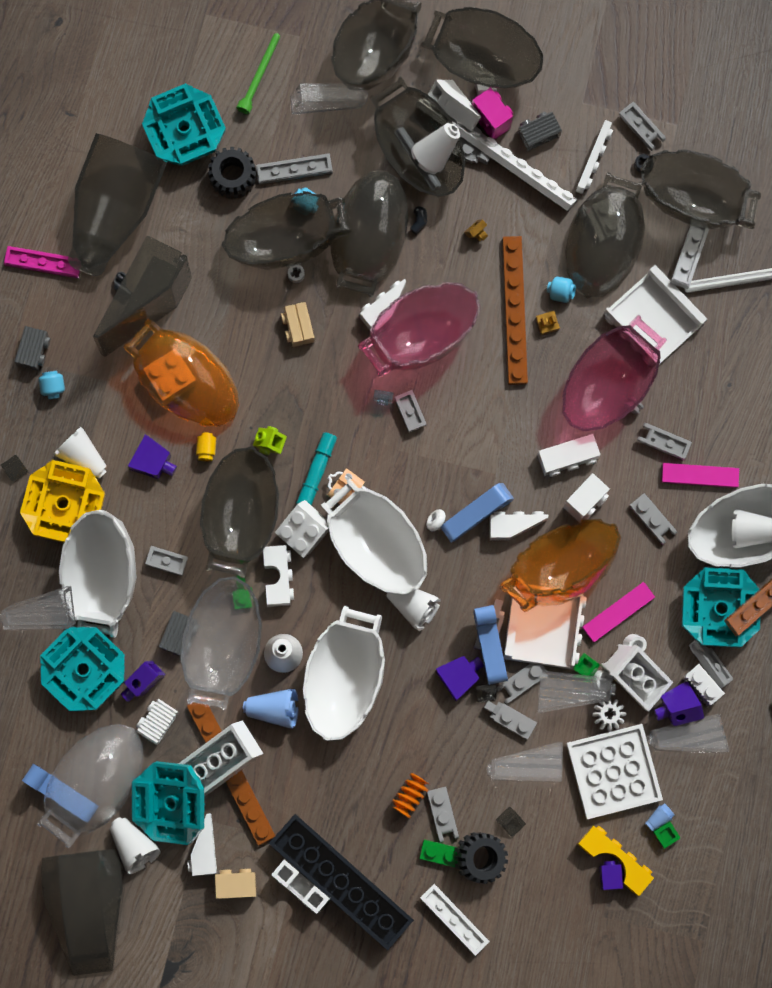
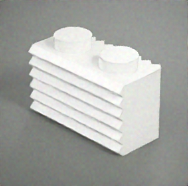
M700 664L683 676V680L689 683L693 692H696L695 695H698V698H701V701L707 707L725 694Z
M160 699L156 702L152 701L147 709L149 711L146 718L142 717L136 725L139 728L137 733L156 745L159 744L179 714L178 711Z

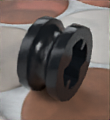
M646 154L637 156L634 163L635 169L641 173L647 172L652 164L651 157ZM640 160H642L643 162L647 161L646 167L644 165H639Z

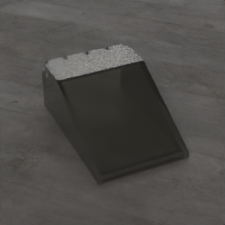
M150 236L145 238L93 335L102 356L106 357L178 307L192 279L186 255H181L182 252Z

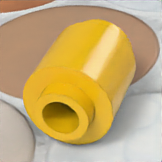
M201 433V436H197L196 455L198 460L213 461L216 451V437H213L212 433Z

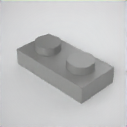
M412 390L394 397L409 433L427 426Z
M151 546L145 565L183 576L188 557Z

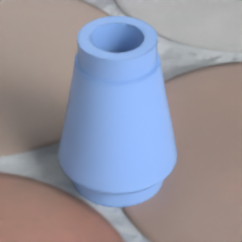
M664 803L662 806H658L645 823L654 831L672 821V817L675 814Z

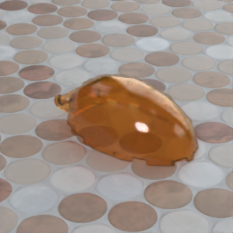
M147 319L145 326L129 343L124 345V349L134 357L133 366L139 376L140 383L150 392L152 398L159 405L179 418L197 422L201 426H221L235 419L240 405L236 386L227 366L207 345L189 334L172 329L163 330L150 319ZM150 330L153 331L154 334L138 351L135 347Z
M602 519L581 520L580 524L572 526L570 524L562 525L539 536L529 544V548L523 553H519L517 561L511 566L510 572L512 577L503 581L500 589L503 592H507L524 612L537 605L543 607L562 605L581 597L607 575L614 563L621 542L617 525L602 522Z

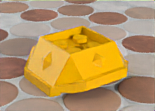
M51 460L29 476L20 513L34 536L65 542L71 531V526L83 514L102 510L106 494L90 468ZM67 500L68 505L65 508H59V502Z

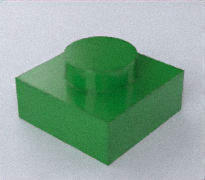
M583 653L578 661V665L575 664L573 669L590 681L600 667V664Z
M671 822L653 831L663 849L680 839Z

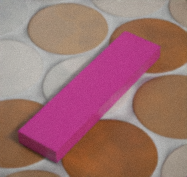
M7 246L4 265L79 279L82 259Z
M663 463L662 483L738 488L739 468Z
M642 582L585 624L582 629L594 643L654 599L655 596L647 585Z

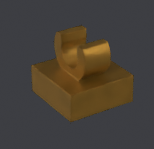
M483 219L477 220L464 233L468 238L476 237L479 241H484L488 237L487 233L483 230L487 224Z
M554 311L536 316L541 335L560 329Z

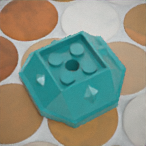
M186 83L152 97L142 122L143 129L156 158L179 166L216 152L226 132V127L212 96ZM182 126L189 127L187 131L180 130Z
M705 567L683 587L681 626L701 646L741 648L760 630V617L738 636L733 634L724 620L753 596L759 588L742 569ZM718 604L725 607L724 614L717 612L716 606Z
M67 627L40 655L41 684L70 712L98 710L125 682V654L97 627ZM82 665H88L89 671L85 675L79 673V668Z
M156 761L132 781V821L137 826H140L153 841L189 845L204 829V787L191 765Z

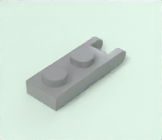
M634 101L619 113L622 120L649 150L655 149L651 143L655 138L658 137L662 142L666 140L662 132Z
M643 423L642 427L649 431L646 439L638 436V442L685 460L692 443L691 441L648 423Z
M645 493L629 505L662 545L666 543L662 535L668 530L673 535L677 534L676 529Z
M530 663L495 689L498 692L505 688L510 695L504 701L508 704L548 676L549 673L543 665Z
M442 787L428 791L427 794L439 842H444L442 834L453 832L455 839H459L447 788Z

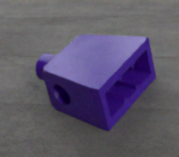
M144 435L128 468L131 471L159 479L162 472L173 476L177 466L168 462L171 458L169 451L149 436Z
M462 656L436 668L435 672L454 700L457 701L479 680L476 672L483 668L484 664L479 657L468 662L465 656Z
M145 661L124 682L127 688L121 695L127 702L135 696L142 697L166 674L154 661Z
M687 681L662 694L661 701L663 706L654 710L658 721L668 717L674 726L704 719L702 705Z

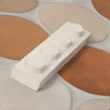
M604 121L576 189V192L583 194L585 189L589 190L593 180L590 179L591 173H596L599 163L596 162L598 156H603L606 146L603 144L612 135L613 130L610 129L612 122Z
M435 884L420 897L475 956L490 942Z

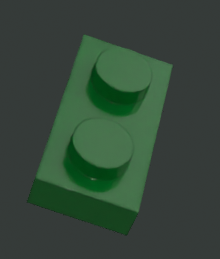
M424 839L419 859L455 867V864L458 862L454 860V856H457V852L454 851L458 847Z

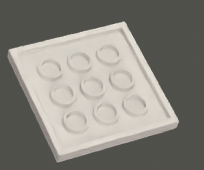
M642 724L566 743L586 820L663 800Z

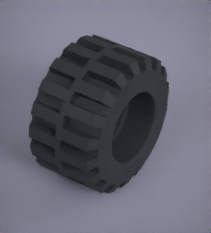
M230 147V150L223 148L221 153L217 151L215 153L216 157L212 156L210 159L211 163L208 166L211 186L213 185V189L216 192L219 191V195L223 196L225 194L226 198H231V196L238 198L239 194L242 197L245 196L246 191L250 192L252 190L251 186L255 184L256 170L252 157H249V153L246 151L243 153L241 148L234 150V147ZM230 165H236L243 170L242 176L236 180H227L222 177L221 173Z
M482 832L470 833L471 836H464V841L460 840L458 842L460 847L455 848L454 851L457 852L454 860L458 862L455 864V867L460 869V875L465 876L464 878L482 884L492 883L495 881V878H500L502 876L500 872H505L506 870L504 864H508V860L505 859V856H508V852L503 850L505 848L504 843H500L501 840L494 837V835ZM484 846L488 851V862L483 868L477 869L474 865L473 857L476 850Z

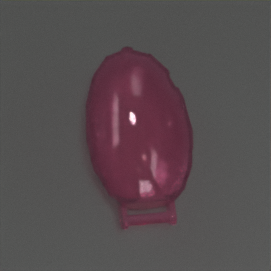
M442 282L441 285L432 286V284L425 285L403 294L391 302L390 306L383 310V312L381 311L371 327V337L359 343L358 348L361 351L363 350L376 368L378 376H383L393 369H419L435 363L459 346L476 324L481 309L478 294L474 290L471 291L464 284ZM371 345H373V347H374V349L376 350L377 354L379 355L380 359H381L386 365L383 366V365L381 364V362L378 360V358L376 357V355H375V354L373 353V351L370 349V346H371Z
M639 314L629 325L619 326L598 337L584 350L571 369L562 393V413L570 426L582 431L604 429L608 425L624 418L644 399L657 376L661 354L659 349L665 344L667 339L665 337L662 338L641 319ZM637 325L652 340H654L657 343L655 347L651 343H649L642 335H640L633 327Z

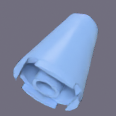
M288 689L248 697L247 701L243 703V712L250 718L286 728H293L298 719V707L295 704V701H298L297 691L295 689Z

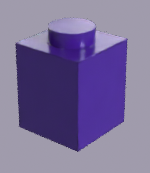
M606 861L604 866H599L601 890L623 888L621 864L616 865V861Z

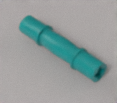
M323 432L319 445L315 450L316 455L309 468L306 481L302 484L297 504L305 500L312 506L328 459L332 456L331 453L337 440L335 435Z

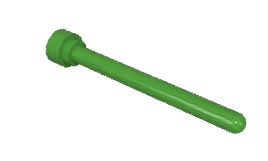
M278 33L273 35L245 98L239 100L236 109L241 113L250 114L253 108L252 98L280 39Z

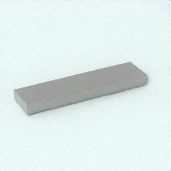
M330 153L256 165L259 185L333 173Z
M692 220L670 283L685 289L689 288L710 228L709 225Z

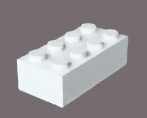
M242 720L228 726L178 764L192 766L196 775L201 779V784L204 787V796H206L263 755V752Z

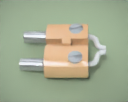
M347 468L344 472H336L334 475L330 474L328 476V488L330 491L327 495L330 498L347 484L348 479H351L358 488L368 489L363 486L365 482ZM340 474L341 476L331 488V477H336ZM353 489L349 491L338 503L341 505L355 491Z

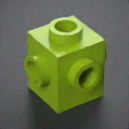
M271 426L259 428L255 435L253 446L259 448V452L265 455H270V453L281 454L287 436Z

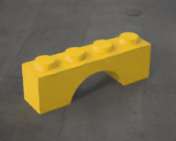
M591 826L577 845L591 857L601 853L616 857L623 867V885L636 896H640L654 879L651 876L653 872L645 865L641 867L636 863L637 858L630 852L626 854L621 850L622 845L615 839L611 841L606 837L607 832L603 828Z

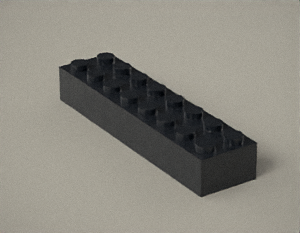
M296 814L291 817L269 842L276 851L385 949L389 950L414 921Z

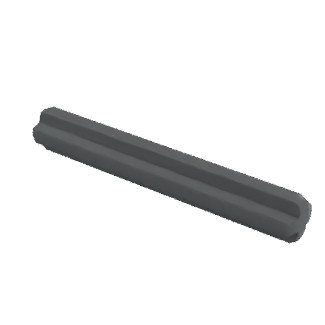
M403 127L398 128L395 131L396 137L431 190H438L441 187V183L435 174L428 173L418 166V160H414L411 153L412 147L415 145Z

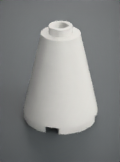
M447 123L412 147V157L414 160H418V166L431 174L440 173L444 169L460 137L458 127Z
M81 427L54 452L56 457L68 464L90 468L98 480L107 472L104 469L106 464Z
M743 510L734 511L733 514L737 515L736 519H732V541H736V544L733 545L734 548L772 542V518Z
M419 589L407 594L387 592V598L418 631L425 628L422 626L425 622L428 624L431 622L440 607L437 602H441L438 597Z
M279 634L272 637L264 649V658L267 665L274 671L281 673L296 669L301 663L303 650L299 641L288 634ZM281 648H286L284 652L279 651Z
M119 817L111 823L110 831L127 873L133 874L144 869L145 863L148 861L152 863L159 856L160 850L158 846L128 819Z

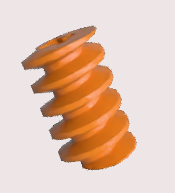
M414 773L409 775L412 781H405L408 787H401L404 794L397 793L396 795L399 800H392V803L395 805L393 808L407 818H411L408 811L415 812V808L412 805L420 804L417 797L424 798L421 791H429L425 785H430Z

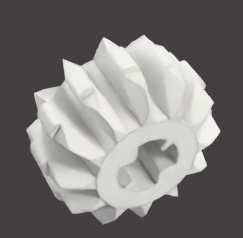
M611 698L606 699V704L603 700H600L599 704L601 707L598 705L594 706V709L599 712L593 713L592 716L599 717L594 723L598 724L601 721L600 729H604L607 725V730L611 731L612 725L615 729H618V723H624V720L620 717L626 716V713L619 711L624 706L620 705L617 707V699L614 700L613 704H611ZM608 710H611L614 714L610 719H607L604 715Z

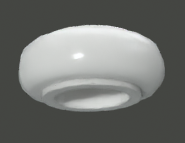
M438 509L431 513L427 519V529L430 531L438 530L445 521V512Z

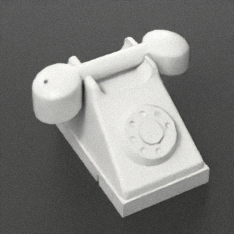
M630 634L624 639L623 645H617L618 649L606 663L601 664L604 670H598L594 674L593 683L599 690L607 691L611 688L613 679L616 680L644 710L649 712L673 682L644 653L647 646L646 640L637 634Z

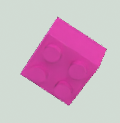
M490 87L474 98L472 105L481 115L478 121L480 126L489 137L497 139L511 129L513 112L508 105L505 106L502 103L500 94L497 91H493Z

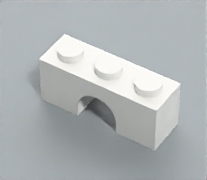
M286 545L263 547L265 569L273 568L280 573V579L276 584L266 585L267 607L291 605L290 600H294L293 588L289 589V581H293L292 569H288V562H291V550H287Z
M283 860L272 873L274 878L316 914L330 899L286 860Z

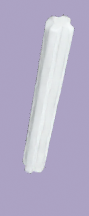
M772 268L691 281L689 288L685 289V292L771 280Z

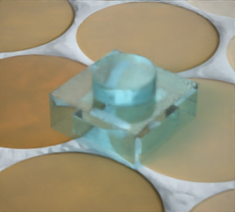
M375 390L373 401H376L379 405L387 406L388 403L392 404L394 393Z

